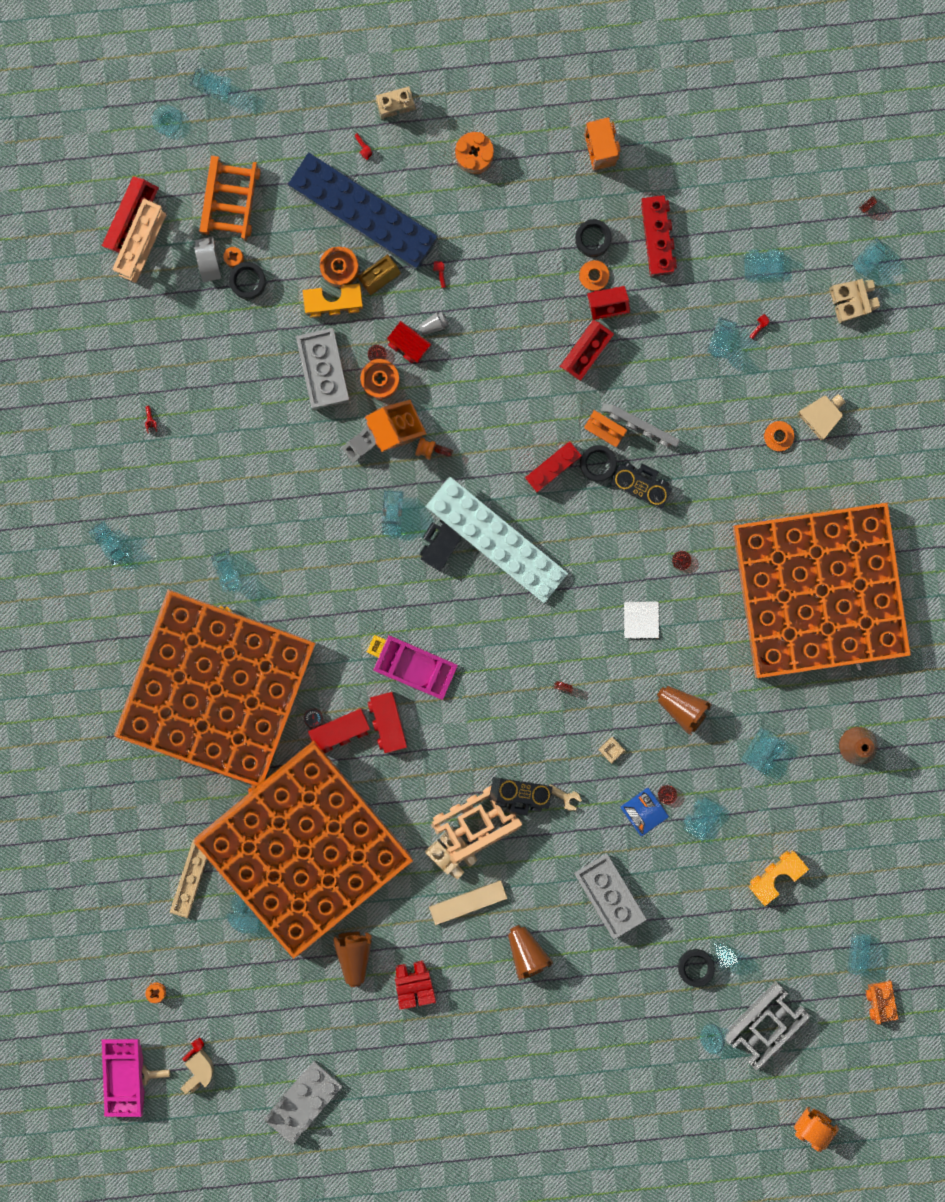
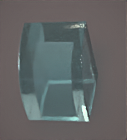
M713 943L720 968L739 964L736 954L729 946L722 943Z

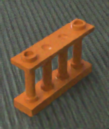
M211 156L199 232L203 235H209L210 231L216 229L242 233V240L247 241V236L250 237L252 232V225H249L255 184L256 180L260 179L261 168H258L257 162H253L252 169L223 165L219 157ZM223 172L249 176V188L220 184L218 174ZM221 191L247 195L246 207L217 203L215 194ZM218 210L245 214L243 226L215 222L212 219V213Z

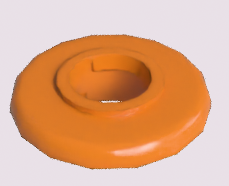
M592 260L581 267L579 279L586 289L600 290L608 283L609 270L604 263ZM591 270H597L600 273L598 280L593 281L589 278Z
M773 422L765 429V443L772 450L785 451L793 444L794 431L786 422ZM779 430L785 434V438L781 442L774 439V433Z

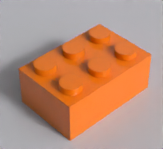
M609 117L586 123L584 135L593 171L616 166L620 156L619 142L614 139L616 134L614 122L610 123Z
M411 400L382 407L365 416L367 425L372 431L375 442L381 452L409 444L427 434Z

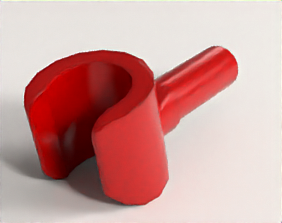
M357 133L354 137L363 148L359 153L364 159L368 160L373 153Z
M434 261L433 271L439 272L441 288L446 287L444 263Z
M766 314L757 319L760 325L749 336L751 339H754L759 331L769 324V318Z
M146 406V432L149 434L148 429L150 427H154L157 432V424L152 418L150 406Z
M201 1038L191 1042L193 1049L182 1058L184 1062L204 1047Z

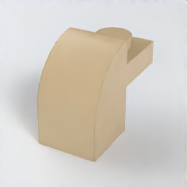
M201 1049L185 1063L194 1074L180 1088L185 1094L189 1091L193 1093L201 1086L199 1082L206 1087L213 1077V1063L204 1050Z

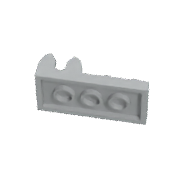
M329 328L296 336L312 410L316 411L324 407L350 403L334 329Z
M608 854L603 855L574 873L613 940L647 921Z
M314 1060L266 1114L263 1120L293 1145L301 1133L310 1126L316 1116L343 1085Z

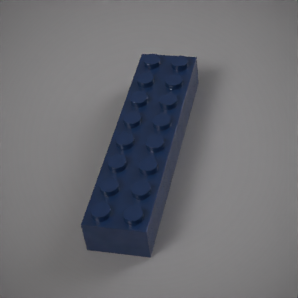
M309 152L288 183L291 190L416 271H418L438 240L437 235Z

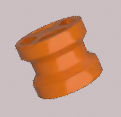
M230 247L225 250L223 258L229 267L234 268L244 261L243 253L238 248Z
M421 437L415 455H422L430 460L436 442H429Z
M154 982L146 989L145 996L149 1002L159 1003L166 995V988L162 983Z

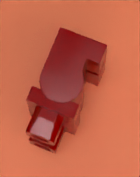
M424 960L414 962L415 972L408 973L406 964L396 966L395 983L399 1010L416 1007V993L419 1006L436 1003L430 971L426 968Z

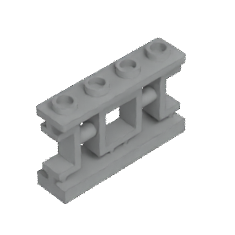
M776 981L722 1034V1037L733 1048L742 1042L753 1053L747 1059V1062L756 1071L759 1068L763 1069L769 1063L768 1059L772 1055L776 1056L782 1050V1045L786 1041L790 1042L795 1037V1032L800 1027L804 1028L810 1021L808 1019L810 1017L809 1013L801 1006L793 1012L782 1001L788 993ZM774 998L782 1006L775 1014L766 1007ZM787 1012L794 1019L801 1014L788 1029L780 1021ZM767 1015L780 1026L768 1039L755 1029ZM753 1021L748 1027L755 1035L748 1042L741 1035L734 1040ZM760 1040L769 1047L761 1056L753 1048Z

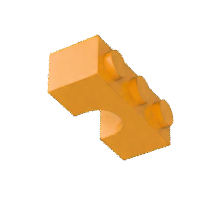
M360 284L342 285L341 296L335 302H329L324 299L322 288L303 290L305 314L310 315V318L321 317L322 313H329L330 316L340 315V311L358 313L359 309H363Z
M788 850L779 857L780 861L776 864L771 863L764 869L766 872L762 876L757 875L750 881L751 885L748 887L764 906L779 895L774 887V880L778 875L787 874L795 882L809 870L793 850L790 852Z

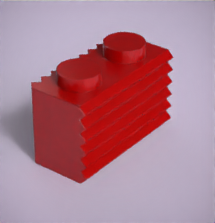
M625 286L587 293L593 320L630 313L629 298Z
M402 321L399 322L387 338L388 346L395 352L398 350L405 354L403 358L411 364L413 362L418 364L431 347L428 341Z

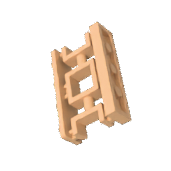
M143 199L112 269L120 277L137 283L166 217V213L161 210V206L146 199Z
M491 786L483 790L484 794L478 797L473 795L466 800L467 803L464 805L457 804L450 808L451 812L445 815L440 813L433 818L434 821L431 826L435 829L436 834L446 831L454 845L447 849L453 865L519 830L522 826L519 818H516L515 814H510L506 817L500 806L495 805L496 801L490 800L494 809L487 813L482 805L473 807L490 797ZM479 812L487 828L472 835L464 819ZM462 813L457 818L461 826L457 830L452 831L448 823L440 826L442 823ZM496 816L500 818L502 824L508 821L511 822L491 834L488 833L494 829L490 820ZM465 834L469 842L478 840L464 849L455 852L461 847L457 840L458 837Z

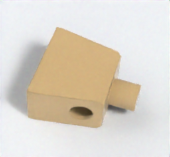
M839 394L831 401L827 396H823L800 410L797 414L820 440H823L843 416L838 409L846 402Z

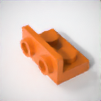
M595 410L584 426V429L614 447L618 446L627 431L624 427Z
M889 980L868 984L869 990H866V997L868 1002L871 1001L872 1009H869L871 1021L874 1020L879 1025L881 1022L897 1020L898 1015L892 982Z

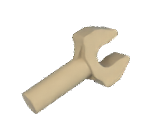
M555 786L552 788V794L564 800V808L567 810L577 809L570 804V799L575 798L580 802L582 801L579 794L575 791L567 794Z
M146 1065L142 1067V1073L144 1074L142 1079L143 1086L147 1084L149 1079L170 1077V1070L149 1071Z

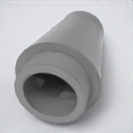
M436 312L419 324L423 335L444 330L449 323L443 312Z

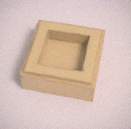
M613 737L598 749L611 764L625 752L623 747Z

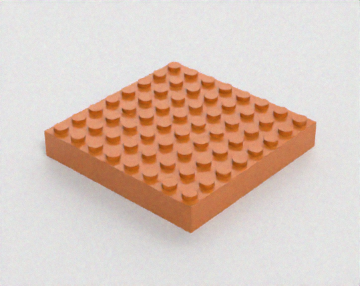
M888 503L732 526L755 678L910 656Z
M168 589L114 735L116 738L259 786L264 782L315 643L306 638Z
M315 741L307 745L194 838V844L293 959L413 861L408 851Z

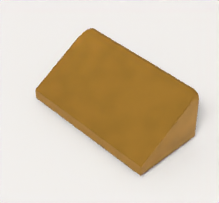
M387 254L359 274L357 278L367 292L372 295L399 276L401 272Z

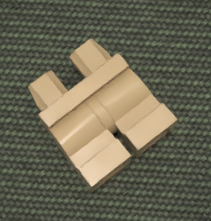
M410 87L376 95V104L381 119L397 115L396 111L398 110L400 114L416 110Z
M863 279L833 285L829 288L833 304L846 301V303L834 307L839 323L868 315L880 307L877 297L868 299L867 292L875 290L873 280L863 281Z
M447 832L440 836V840L447 847L445 848L437 839L425 853L447 875L450 874L458 879L463 875L464 871L458 866L459 863L453 865L450 860L451 857L448 855L447 849L454 845ZM461 836L457 838L461 847L455 852L469 846ZM472 855L464 861L471 867L477 861L475 855Z

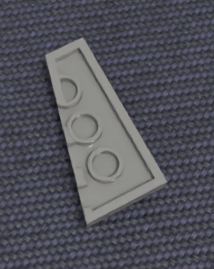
M604 404L601 409L602 412L610 415L611 419L626 423V426L636 431L638 429L642 431V435L649 439L654 437L660 440L659 444L664 447H676L679 439L615 405Z

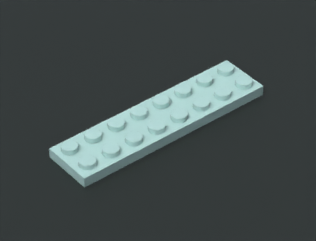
M448 477L425 506L543 603L546 602L568 574L451 477Z

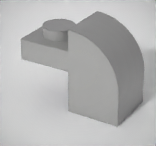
M213 236L194 240L195 254L202 281L208 282L222 279Z
M367 426L357 436L348 441L342 449L354 463L377 446L372 431Z

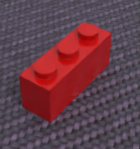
M592 320L559 367L581 381L614 333L601 323Z
M569 441L528 474L525 480L538 493L580 459L582 455Z
M393 691L370 697L371 701L368 702L370 713L374 712L376 720L372 722L375 732L379 731L380 739H377L380 750L388 753L407 748Z
M362 708L314 728L308 731L311 740L315 741L324 753L333 750V745L339 743L340 746L351 742L349 738L357 736L359 739L368 735L367 731L371 728Z

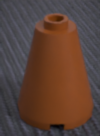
M670 686L662 687L657 694L659 704L690 736L705 719V710L710 711L712 707L710 702Z
M853 727L845 731L841 736L839 749L847 762L854 765H863L875 757L878 743L875 735L870 730L864 727Z
M517 925L510 929L511 933L508 934L519 981L544 971L543 968L546 966L549 968L554 965L550 957L525 926Z
M357 931L339 934V938L334 937V946L344 980L350 987H359L365 981L372 943V936L369 933H365V936Z

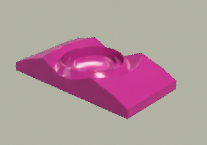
M388 635L373 671L443 700L458 665Z
M102 1039L104 1116L141 1117L143 1115L145 1091L142 1083L143 1054L140 1039Z

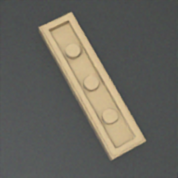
M194 839L170 909V913L189 918L207 862L205 855L194 844Z
M501 880L429 906L434 923L437 925L505 900L507 895Z

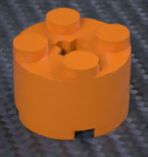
M470 132L463 135L458 140L455 148L457 164L463 171L471 174L485 172L490 167L494 157V149L490 139L481 132ZM471 151H478V156L470 155Z
M332 247L322 255L320 271L328 284L341 288L342 285H351L356 280L359 274V264L355 254L346 247ZM343 263L342 266H343L344 269H343V270H340V269H339V270L336 271L337 268H336L335 265H336V264L341 265V264Z
M372 360L361 372L362 387L372 398L387 399L393 396L399 387V373L396 367L387 360ZM379 375H382L385 381H382V384L375 380V378H379Z
M810 1107L805 1109L794 1125L797 1131L795 1133L796 1137L802 1141L807 1140L810 1142L811 1146L818 1152L828 1147L839 1131L837 1125L833 1127L830 1124L832 1120L814 1108L810 1111Z

